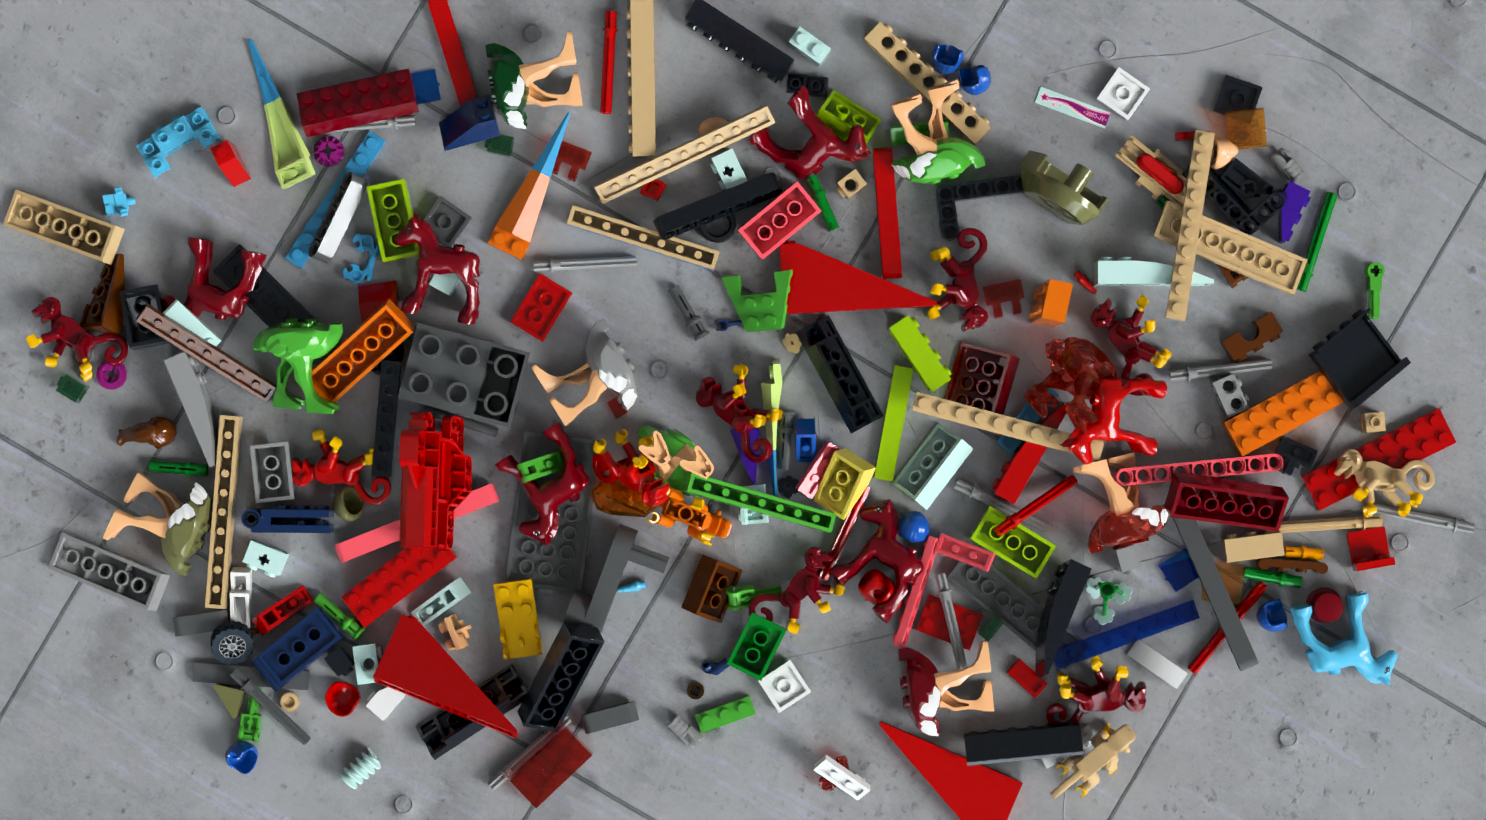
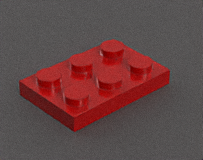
M540 273L510 323L544 342L573 293Z
M929 594L915 630L951 643L940 598ZM953 603L963 648L970 651L983 614Z

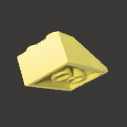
M847 448L834 451L813 501L844 520L868 486L876 467Z

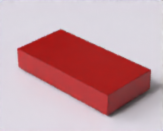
M1020 658L1007 671L1034 698L1048 685L1041 677H1035V672Z

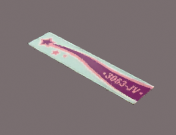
M1043 87L1040 88L1035 101L1037 104L1104 129L1110 116L1108 111Z

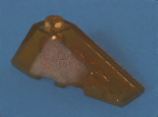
M618 479L609 484L601 482L590 492L596 509L609 515L646 517L657 507H649L641 499L642 492L632 491Z

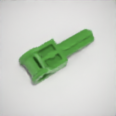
M1378 262L1368 264L1364 268L1366 291H1368V308L1371 309L1368 312L1370 319H1378L1380 317V290H1382V277L1385 269ZM1373 268L1378 270V273L1375 275L1370 271Z
M752 584L730 586L726 589V594L729 598L727 607L729 610L734 611L747 608L756 596L761 594L778 595L782 593V588L780 585L754 589Z
M250 694L247 713H242L238 741L250 740L258 743L262 715H258L259 703Z

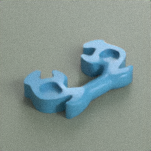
M356 234L352 240L353 243L359 241L360 247L355 248L357 251H369L368 261L363 270H360V266L357 264H351L353 269L350 272L347 268L343 270V277L355 284L361 283L366 276L368 282L373 277V267L376 257L380 253L379 244L375 248V241L371 235Z

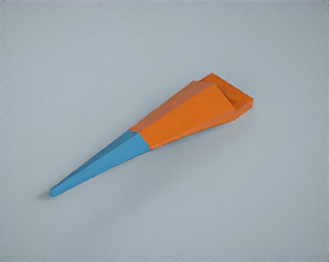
M570 112L566 114L495 225L487 244L523 260L533 237L550 177L570 118Z

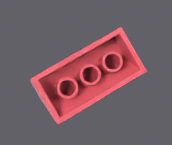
M795 181L736 230L763 260L818 215L821 210L799 182Z

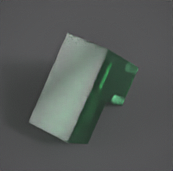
M993 615L981 627L978 633L989 642L1003 625V622Z

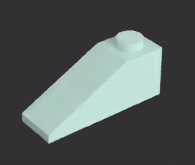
M177 299L163 312V314L212 345L217 346L221 342L220 338L209 326Z
M459 577L411 613L425 626L469 595L471 591L461 577Z

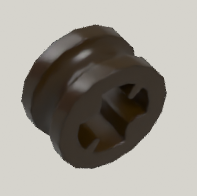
M692 682L687 688V694L692 699H699L704 694V687L700 682ZM694 685H697V688H701L698 696H694L690 692Z

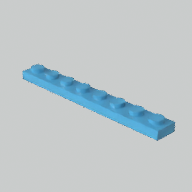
M371 131L368 132L285 259L299 268H303L310 257L308 252L312 241L345 174L352 172L363 177L385 145V140Z

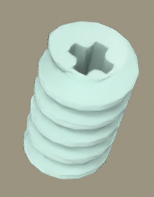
M369 747L367 748L368 755L364 752L361 753L362 760L358 757L355 758L356 765L352 762L349 763L350 770L344 767L345 774L338 772L341 779L353 789L358 787L357 783H363V778L368 779L369 773L374 774V768L378 770L381 768L378 757Z

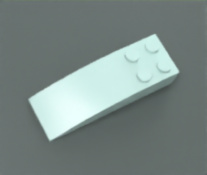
M1101 257L1094 263V286H1170L1173 266L1156 262L1132 261V257H1120L1118 261H1112V257ZM1193 272L1191 286H1209L1214 284V279Z

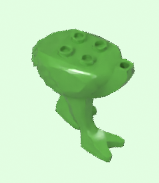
M290 318L286 319L285 322L259 332L254 340L253 349L256 351L260 350L261 352L269 351L281 358V363L277 368L278 382L273 398V407L301 409V406L305 405V412L334 414L335 410L340 409V404L323 399L316 394L312 381V362L314 359L325 356L338 343L343 333L342 323L332 322L328 327L322 322H317L316 319H305V322H298V319ZM293 369L295 380L302 388L305 399L293 395L287 390L288 379Z

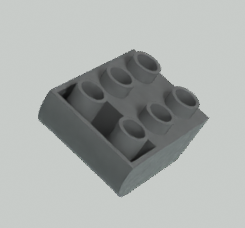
M417 323L398 398L511 427L530 352Z

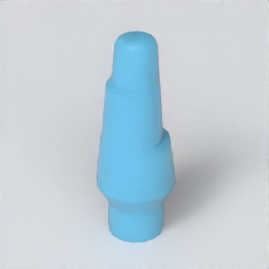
M636 580L628 585L618 587L617 590L619 593L639 591L642 588H646L645 580Z

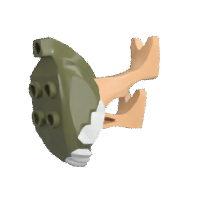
M138 472L125 495L124 502H134L143 492L148 491L161 502L166 517H158L152 514L138 517L117 509L108 524L103 539L115 538L128 525L144 528L162 537V550L169 565L176 573L186 576L192 566L187 561L198 550L203 548L206 541L203 538L206 532L208 533L211 530L212 500L205 489L196 482L192 485V490L188 491V501L182 503L176 498L174 493L160 488L147 476Z

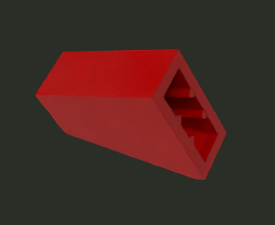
M226 140L210 148L218 166L233 187L251 180L235 144Z

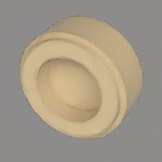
M294 692L284 693L279 701L281 708L288 712L295 710L300 702L298 695Z

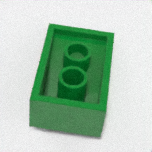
M752 612L727 660V664L762 681L787 629Z

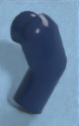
M724 658L719 663L704 661L701 668L707 674L719 675L730 665L727 664V659Z

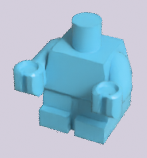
M121 186L114 187V194L102 196L106 217L118 214L121 217L128 215V205L135 204L134 196L126 198V194L122 191Z

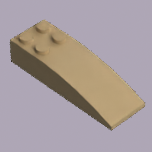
M15 190L3 222V226L110 265L113 263L125 230L19 190Z

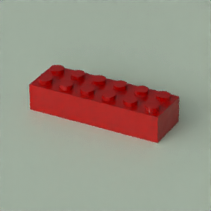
M405 548L341 598L365 628L457 559L458 556L452 548Z

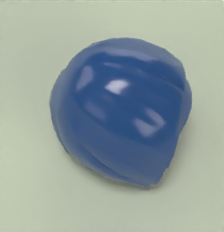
M936 44L932 52V64L937 72L941 74L953 73L961 65L964 52L952 45Z
M984 65L962 68L958 71L961 87L968 94L979 95L989 88L991 75L989 69Z
M911 511L901 518L898 525V535L910 542H920L927 539L929 523L921 512Z
M1281 599L1269 600L1260 606L1256 617L1262 628L1276 632L1287 627V615L1282 606Z
M238 741L229 746L225 753V758L228 766L235 768L242 774H248L256 765L258 752L253 744L247 741Z

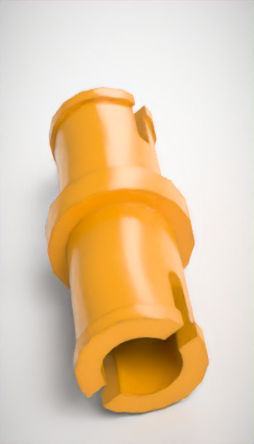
M1301 545V547L1284 546L1285 555L1283 557L1299 558L1301 561H1306V559L1323 560L1324 554L1322 552H1324V549L1307 548L1305 545Z

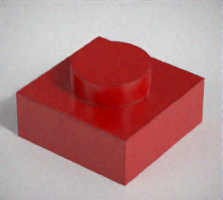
M655 179L644 184L640 194L658 202L666 184Z

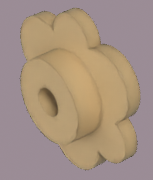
M787 333L782 340V344L788 352L796 354L800 352L802 343L796 333Z

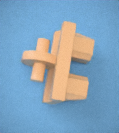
M457 614L444 618V621L438 624L442 634L449 631L451 639L445 641L448 650L456 649L458 651L469 646L466 638L470 636L467 630L471 629L472 626L471 624L465 626L463 619L459 621Z

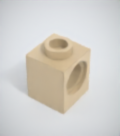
M854 169L837 182L838 188L836 190L842 198L846 196L849 199L863 189L867 183L858 171ZM848 180L853 181L856 185L855 189L847 190L845 182Z
M1384 412L1360 414L1362 433L1386 431Z

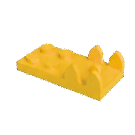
M532 578L494 583L493 587L500 624V640L503 643L504 660L543 655L544 650Z

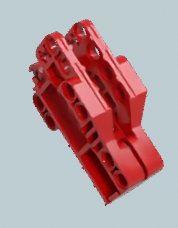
M411 412L409 415L413 416L412 420H408V430H402L400 434L399 462L402 469L400 488L399 547L451 549L454 537V510L471 493L472 460L469 455L463 453L464 420L459 416L445 415L442 418L441 432L436 431L435 417L432 416L431 412Z

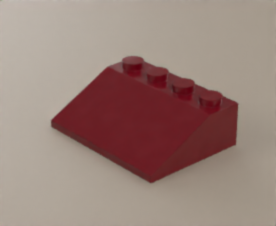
M960 341L951 372L952 375L950 376L951 380L948 383L944 399L1004 415L1020 358L1008 353Z

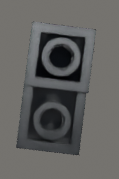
M788 74L786 93L794 94L805 85L809 91V96L827 97L829 78Z

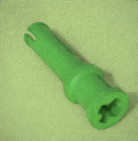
M320 593L314 600V603L340 624L342 630H346L353 636L354 641L358 640L367 629L358 624L353 616L345 614L323 593Z

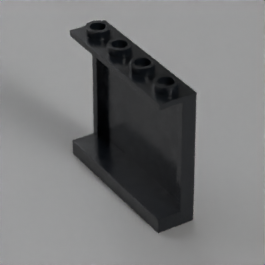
M1370 308L1364 311L1359 309L1352 314V320L1349 321L1347 319L1338 326L1340 329L1337 332L1335 330L1325 336L1327 340L1315 344L1312 347L1314 351L1309 354V357L1350 410L1360 406L1411 363L1407 357L1399 358L1367 316V313L1371 310Z

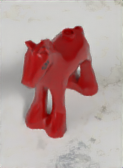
M1119 377L1115 379L1104 378L1100 380L1098 387L1089 398V403L1092 405L1089 421L1075 428L1070 434L1069 439L1065 440L1061 446L1068 447L1069 451H1072L1085 465L1093 461L1091 441L1096 439L1108 442L1126 441L1132 451L1137 453L1143 452L1146 455L1153 456L1157 452L1158 445L1155 438L1123 430L1119 427L1120 404L1126 395L1140 390L1145 396L1163 399L1167 394L1168 387L1166 382L1140 377L1121 380Z

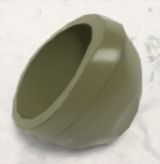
M346 486L335 495L333 510L341 519L348 521L356 520L364 510L365 502L359 497L353 486Z

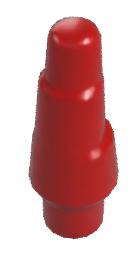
M1079 270L1076 271L1073 276L1077 279V282L1092 294H1096L1097 290L1089 282L1087 276Z

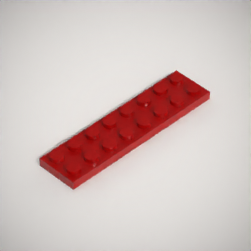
M1437 408L1355 450L1359 452L1364 462L1377 461L1394 469H1401L1409 461L1422 460L1456 443V440L1440 408ZM1337 459L1301 476L1318 511L1354 494L1359 487L1354 474L1347 479L1344 478V472L1339 476L1334 474L1338 466Z

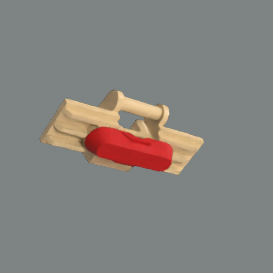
M1131 135L1115 157L1140 176L1134 184L1138 187L1141 185L1146 187L1153 193L1151 197L1154 200L1163 194L1171 202L1183 207L1187 179L1181 174L1185 169L1178 167L1164 156L1159 148L1152 152Z

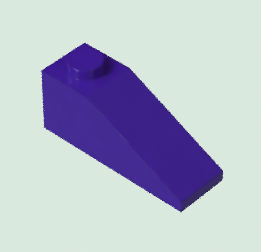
M758 428L749 431L751 449L754 441L758 439L757 436L761 435ZM733 429L730 432L752 484L756 483L757 463L750 461L744 455L741 447V433H737Z

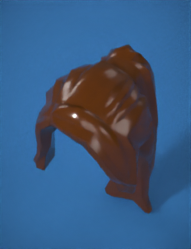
M154 417L145 423H138L124 430L119 429L117 444L122 446L126 442L135 441L138 443H149L150 445H155L156 449H160L175 440L177 427L170 419Z

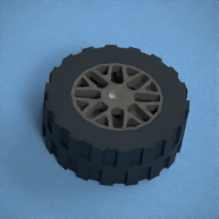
M224 622L218 625L211 635L212 654L221 663L238 665V663H243L253 653V634L250 628L248 629L247 625L241 622Z

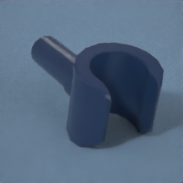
M716 320L714 322L721 323L722 325L716 331H726L728 327L742 324L741 320Z

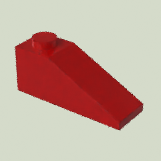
M302 585L258 614L251 621L260 634L264 636L314 600L304 585Z

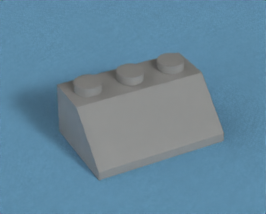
M289 442L250 446L256 503L295 499Z

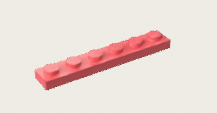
M929 536L923 544L924 553L919 558V561L923 563L924 569L917 577L915 585H911V593L906 596V608L899 617L900 626L894 633L893 646L899 648L906 647L936 556L934 550L939 540L938 538Z

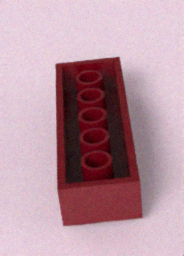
M409 68L296 93L301 124L307 137L419 112L414 82Z
M1174 472L1164 507L1170 517L1278 531L1289 497L1283 487Z

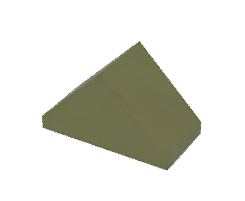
M226 684L214 685L215 691L231 717L235 719L240 716L245 690Z

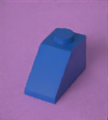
M815 418L796 419V462H812L815 458L816 450Z

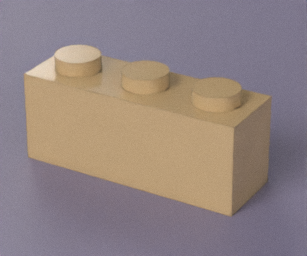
M1264 530L1265 534L1257 535V531L1246 532L1243 537H1238V534L1226 535L1227 539H1221L1224 562L1229 563L1285 555L1282 532Z

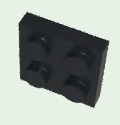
M1225 75L1213 112L1230 118L1233 115L1241 114V117L1237 116V118L1233 119L1242 120V122L1244 120L1245 123L1247 119L1248 123L1249 119L1252 120V118L1248 117H1253L1252 113L1254 114L1263 87Z

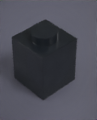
M342 646L324 658L338 677L342 674L345 677L354 670L352 666L355 665V662Z

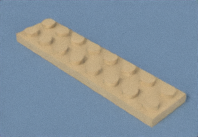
M1166 201L1152 237L1176 247L1183 207ZM1202 215L1196 256L1293 296L1295 294L1308 259Z

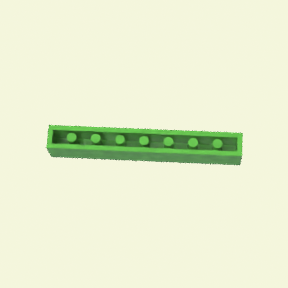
M692 472L686 473L682 491L826 533L832 532L836 517L834 513L710 477L705 479Z

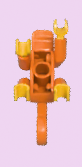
M671 487L667 492L669 496L667 501L657 505L663 508L662 515L649 510L648 512L652 513L653 517L652 519L646 518L650 523H657L665 527H672L675 521L689 525L687 529L688 535L709 546L712 545L710 539L712 537L715 538V535L721 538L728 537L732 527L730 520L721 517L722 512L720 510L710 514L704 500L694 496L692 505L683 502V492ZM634 491L633 497L642 501V492Z

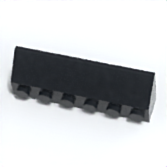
M695 0L685 17L687 27L693 31L700 30L704 33L702 35L704 38L711 42L715 40L720 43L719 47L726 52L732 51L736 54L735 58L743 63L746 60L752 64V69L758 73L763 71L768 75L767 78L774 83H777V81L782 83L794 65L792 57L704 0Z

